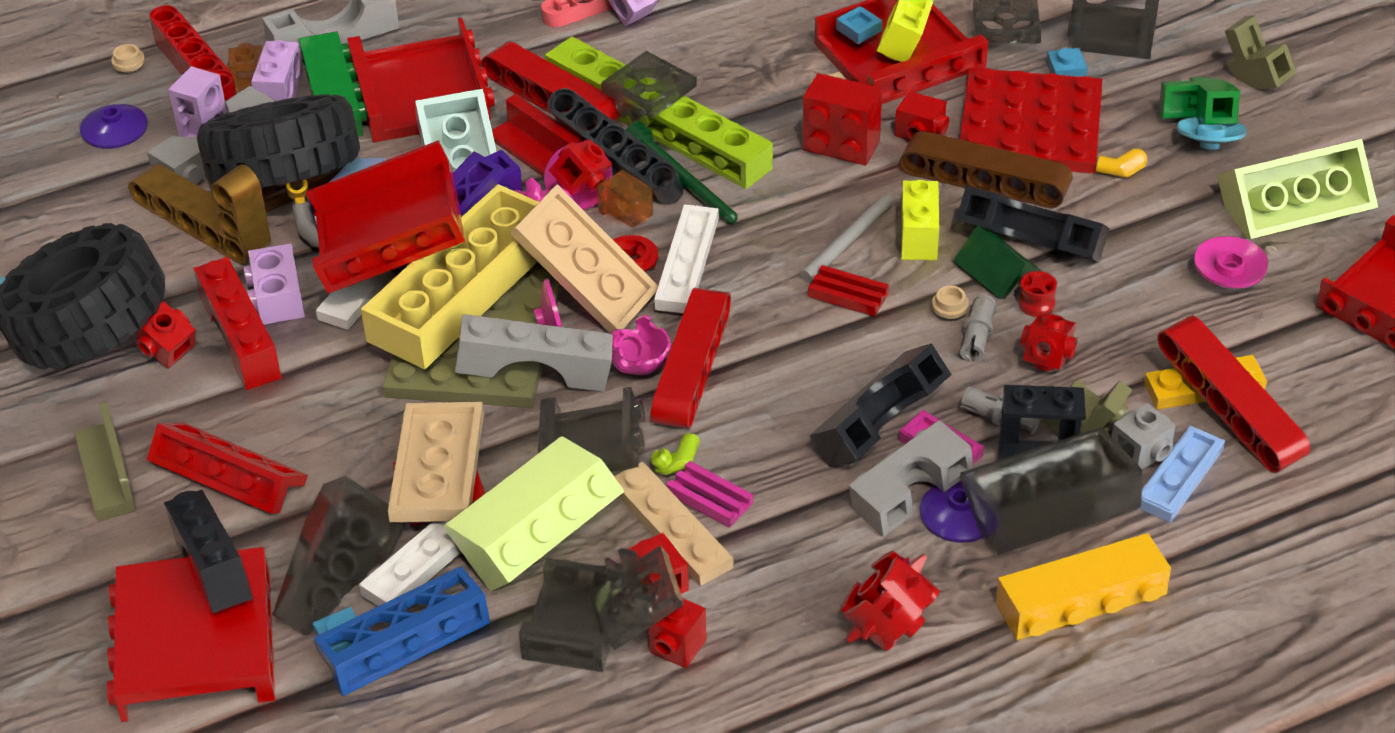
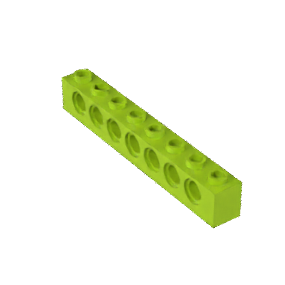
M573 36L545 54V60L613 97L620 107L621 116L618 119L619 121L627 125H631L636 121L644 123L651 129L654 140L738 186L748 189L773 169V142Z

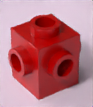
M588 139L577 144L573 141L566 145L560 151L559 158L549 171L572 196L588 189L590 192H593L599 188L606 180L604 174L613 164L606 158L603 149Z
M163 301L157 312L150 316L148 322L140 330L136 331V344L144 355L149 358L154 357L164 367L169 369L195 347L196 329L190 325L187 316L177 308L173 310Z
M1039 314L1030 326L1025 325L1020 340V347L1025 348L1023 360L1033 363V367L1044 371L1060 369L1067 359L1072 360L1078 342V338L1073 337L1076 322L1065 320L1062 316L1055 314Z

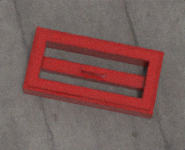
M825 265L820 267L819 274H816L814 277V282L808 286V297L874 317L889 294V284Z

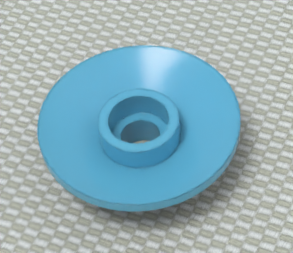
M1196 117L1187 118L1177 123V131L1192 140L1199 141L1200 147L1207 150L1220 149L1221 143L1239 140L1247 134V128L1240 123L1204 125Z

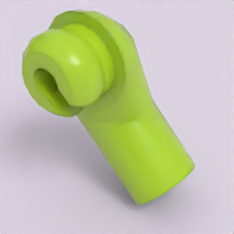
M685 433L675 452L670 453L666 448H662L661 452L658 449L655 450L650 458L652 465L655 466L654 470L665 476L684 470L685 465L689 461L693 462L700 445V439L695 434Z

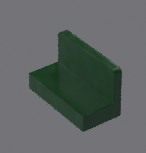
M977 225L954 258V261L1001 299H1006L1019 279L1025 274L1033 271H1042L998 235Z

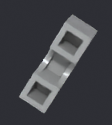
M938 420L929 428L919 431L904 446L890 452L883 461L868 472H863L849 485L853 510L883 537L914 515L911 491L907 488L908 485L914 482L926 481L936 485L941 491L945 492L974 471L971 446L943 422Z

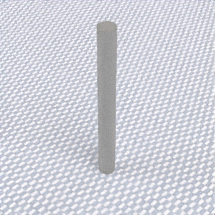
M883 194L800 272L801 278L808 283L814 280L815 275L819 274V269L822 265L828 266L893 205L892 198L887 194Z

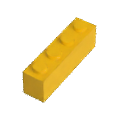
M1146 533L999 577L996 606L1016 640L1030 636H1040L1056 628L1069 624L1076 625L1092 617L1105 613H1116L1125 607L1145 601H1155L1161 596L1167 595L1171 567L1150 535Z

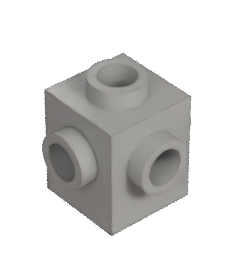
M1146 403L1135 411L1125 413L1120 420L1113 423L1110 451L1138 473L1152 463L1164 460L1171 453L1175 424L1166 415L1157 411L1149 403Z

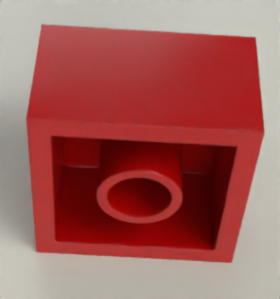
M817 73L803 96L802 150L867 166L880 143L882 88Z

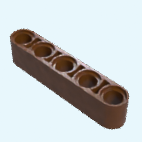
M919 131L912 135L900 158L902 169L912 176L962 188L968 185L1046 208H1055L1062 204L1073 180L1070 168L1059 162L925 131Z

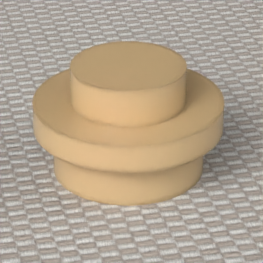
M123 44L114 49L111 62L113 68L117 71L132 73L144 64L145 58L143 52L136 45Z
M951 285L944 286L933 297L932 309L940 317L955 319L967 313L969 300L961 288Z

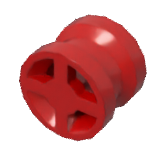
M1033 271L1025 274L1021 278L1020 284L1022 292L1019 295L1018 305L1020 310L1032 317H1037L1039 314L1052 313L1055 308L1056 279L1044 271Z

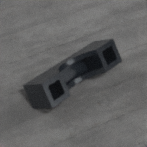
M968 185L965 187L956 220L974 227L979 225L991 232L1096 262H1100L1110 230L1109 227L1099 222L1043 209Z
M932 343L905 351L809 436L829 467L857 461L881 439L878 431L887 421L909 405L929 396L952 374Z
M202 489L198 491H184L177 494L172 500L164 502L176 544L183 557H189L203 596L212 613L253 599L241 557Z

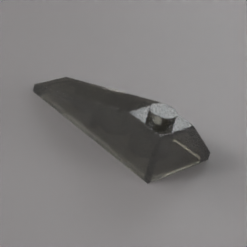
M346 475L324 483L304 522L272 615L301 634L309 635L314 630L313 622L327 617L341 603V599L356 585H359L380 561H383L392 553L407 522H390L388 515L389 504Z

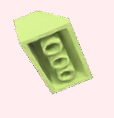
M1362 139L1217 174L1224 207L1247 239L1378 208Z
M561 436L452 518L443 527L491 592L511 582L621 495L624 490L599 457Z

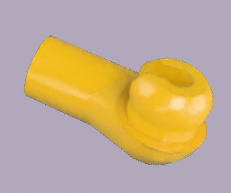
M1139 148L1129 150L1118 158L1100 155L1096 172L1129 178L1146 166L1147 155Z

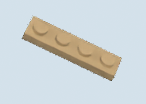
M643 461L614 476L624 490L618 496L621 501L654 536L660 533H664L688 563V574L699 586L733 569V557Z

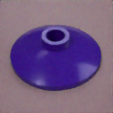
M111 104L89 113L81 122L80 133L83 140L93 147L102 149L119 148L138 140L145 133L148 121L145 113L136 106Z
M960 480L945 492L934 486L925 493L920 503V517L924 526L935 536L950 542L967 543L980 540L989 535L999 521V504L993 494L986 488L968 481Z

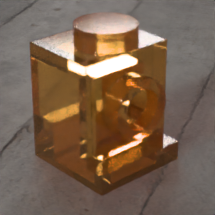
M242 43L236 48H228L227 68L233 73L237 92L252 86V78L239 79V72L256 70L262 53L261 45L254 46L250 43Z
M626 171L618 172L597 186L599 213L602 215L611 213L614 218L623 221L631 228L636 227L653 216L652 188Z

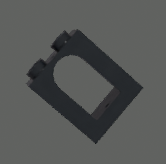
M1004 385L998 441V479L1077 482L1081 422L1086 418L1084 388ZM1021 418L1060 419L1058 441L1019 440Z

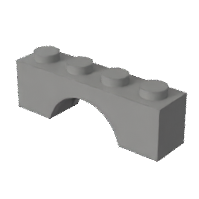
M349 0L341 12L323 21L303 19L293 8L262 18L266 41L298 42L301 59L302 53L299 38L338 31L341 44H348L347 38L360 36L361 40L376 35H383L388 31L399 28L396 0Z
M249 86L227 100L225 105L227 113L276 100ZM173 135L147 152L151 167L155 164H161L194 184H198L206 178L196 137Z
M463 314L457 346L455 373L493 378L501 368L508 364L519 361H536L556 369L563 376L567 387L605 392L612 362L613 334Z

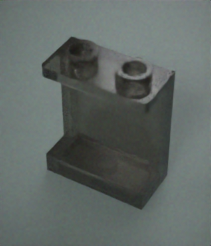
M1073 0L1067 37H1073L1072 49L1080 48L1081 52L1150 60L1159 0H1146L1144 9L1089 3L1087 0Z
M631 386L623 388V403L561 413L556 397L541 399L538 453L563 436L599 457L610 472L639 467V451L645 450L643 431L639 427L640 423L645 422L643 402L641 399H635Z
M546 558L543 563L544 581L531 620H523L519 631L522 660L603 672L626 598L625 572L623 569L606 565L598 566L566 559Z

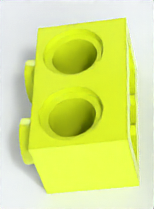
M897 0L888 18L877 51L894 61L903 62L909 60L923 34L933 0Z
M903 180L901 259L937 260L939 242L938 181Z

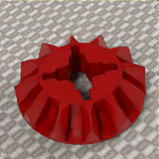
M624 235L612 239L645 273L647 270L655 269L656 261L659 260L657 246L651 240L638 235Z

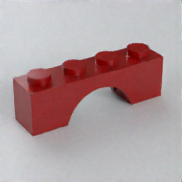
M225 257L194 267L193 270L200 300L211 322L217 320L229 348L234 367L245 389L249 390L281 379L275 345L230 259Z

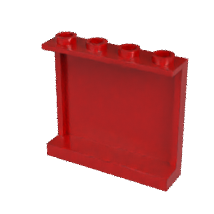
M866 0L815 17L814 44L847 80L882 88V104L902 98L909 91L919 92L969 74V68H986L988 40L982 34L968 39L934 4H932L923 34L910 59L903 62L891 60L877 51L888 18L897 0ZM861 6L882 20V31L857 44L836 30V19Z
M457 18L459 35L364 52L360 36L347 38L350 59L353 62L356 82L358 81L361 98L364 101L367 124L373 143L419 135L415 116L416 100L483 89L489 120L491 121L490 107H495L492 87H488L485 67L481 68L480 52L478 48H475L472 29L466 30L463 18Z
M439 140L306 191V195L316 211L320 253L319 256L312 258L313 268L328 294L466 242L453 168Z
M1392 215L1385 222L1382 239L1335 282L1325 277L1321 280L1316 307L1395 349V215Z
M264 547L237 550L242 560L253 599L212 613L203 596L189 557L116 566L115 583L109 584V599L112 609L115 608V615L108 616L109 635L111 640H114V647H110L107 650L108 666L110 672L114 673V680L107 681V697L110 706H117L121 722L128 721V704L255 687L258 703L275 701L271 581Z

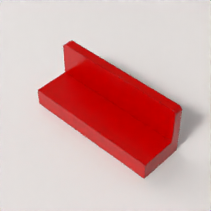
M517 94L505 99L508 121L492 129L494 142L543 177L550 158L559 149L573 141L575 143L583 142L582 138Z

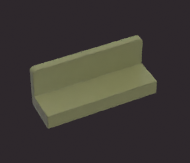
M107 401L99 403L104 424L74 431L97 522L136 511Z

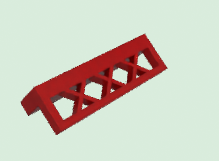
M184 422L157 423L146 459L271 514L281 512L288 487L305 486L308 474Z

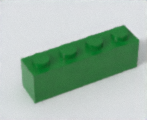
M338 31L299 38L311 95L336 94L344 96L352 106L358 136H363L361 122L367 121L364 101L361 98L358 81L355 82V70L350 59L348 44H341Z

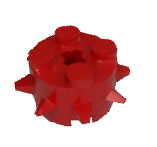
M892 550L871 565L875 572L862 585L858 581L853 585L841 607V611L845 613L844 616L853 624L846 638L849 643L863 636L862 640L869 638L886 652L896 644L903 634L910 638L922 627L925 618L921 615L922 612L935 601L940 593V590L934 583L921 573L927 559L926 555L921 554L910 561V558L901 557Z

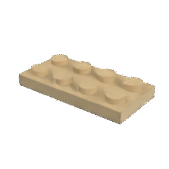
M558 184L510 232L609 333L615 329H624L657 292L658 285Z
M483 402L406 403L388 506L390 522L450 521L472 504L484 417Z

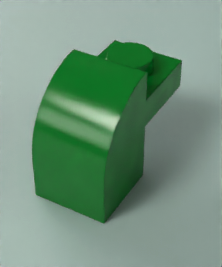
M1190 77V81L1161 82L1159 115L1162 118L1196 117L1204 125L1237 124L1240 90L1227 81L1207 77Z

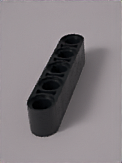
M562 88L552 93L548 106L556 121L582 138L583 141L590 139L593 143L599 145L613 164L612 167L661 204L670 205L676 203L682 197L684 191L683 183L672 164L573 90ZM572 107L569 111L563 112L565 109ZM596 125L592 130L586 131L590 126ZM621 143L617 148L611 149L614 144ZM646 161L641 167L634 168L639 162ZM671 180L666 186L659 187L663 181Z

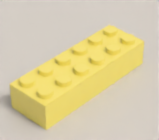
M497 184L461 217L466 242L413 261L361 308L366 342L422 369H426L459 338L463 314L482 316L538 262L510 232L539 202Z

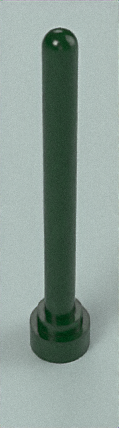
M636 121L627 127L626 131L672 164L683 185L708 207L718 208L719 216L726 223L733 224L737 221L738 215L731 207L654 142L651 129L644 123Z

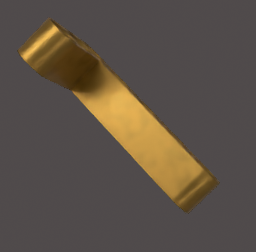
M161 164L153 165L128 183L131 196L140 206L238 264H245L250 260L248 251L266 248L271 244L261 185L256 174L246 165L241 164L214 182L211 186L212 194Z

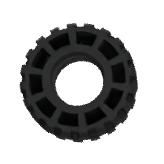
M336 94L288 98L242 108L220 115L217 118H212L207 123L201 124L196 137L205 176L211 185L241 164L248 166L256 174L261 188L304 180L345 166L347 163L355 160L360 150L352 106L344 96Z
M113 223L84 227L82 230L67 233L61 236L60 239L40 247V250L27 256L21 261L20 265L12 269L5 276V281L0 284V331L17 357L24 363L45 370L48 367L63 369L69 365L85 363L88 359L95 356L99 357L109 352V349L114 346L121 345L135 331L140 330L148 322L152 314L157 312L160 307V300H163L165 295V274L142 235L134 229L123 224L116 226Z

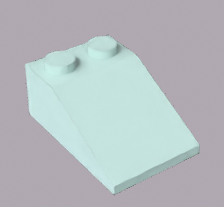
M483 89L415 101V116L422 146L439 140L452 165L453 172L473 151L484 157L497 152Z

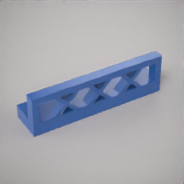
M460 566L313 639L316 648L330 665L336 688L342 696H345L491 622L485 593L463 567ZM459 583L465 589L455 595L443 594L444 590ZM416 604L428 605L425 610L419 613L406 612L409 607ZM379 622L391 623L388 628L382 631H369L371 626ZM342 640L353 641L351 646L337 653L330 647Z

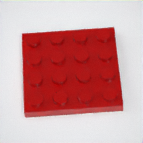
M969 68L960 140L1059 162L1070 168L1071 172L1095 174L1103 79L1089 76H1066L1055 73H1029L1020 70L1005 71L990 68Z

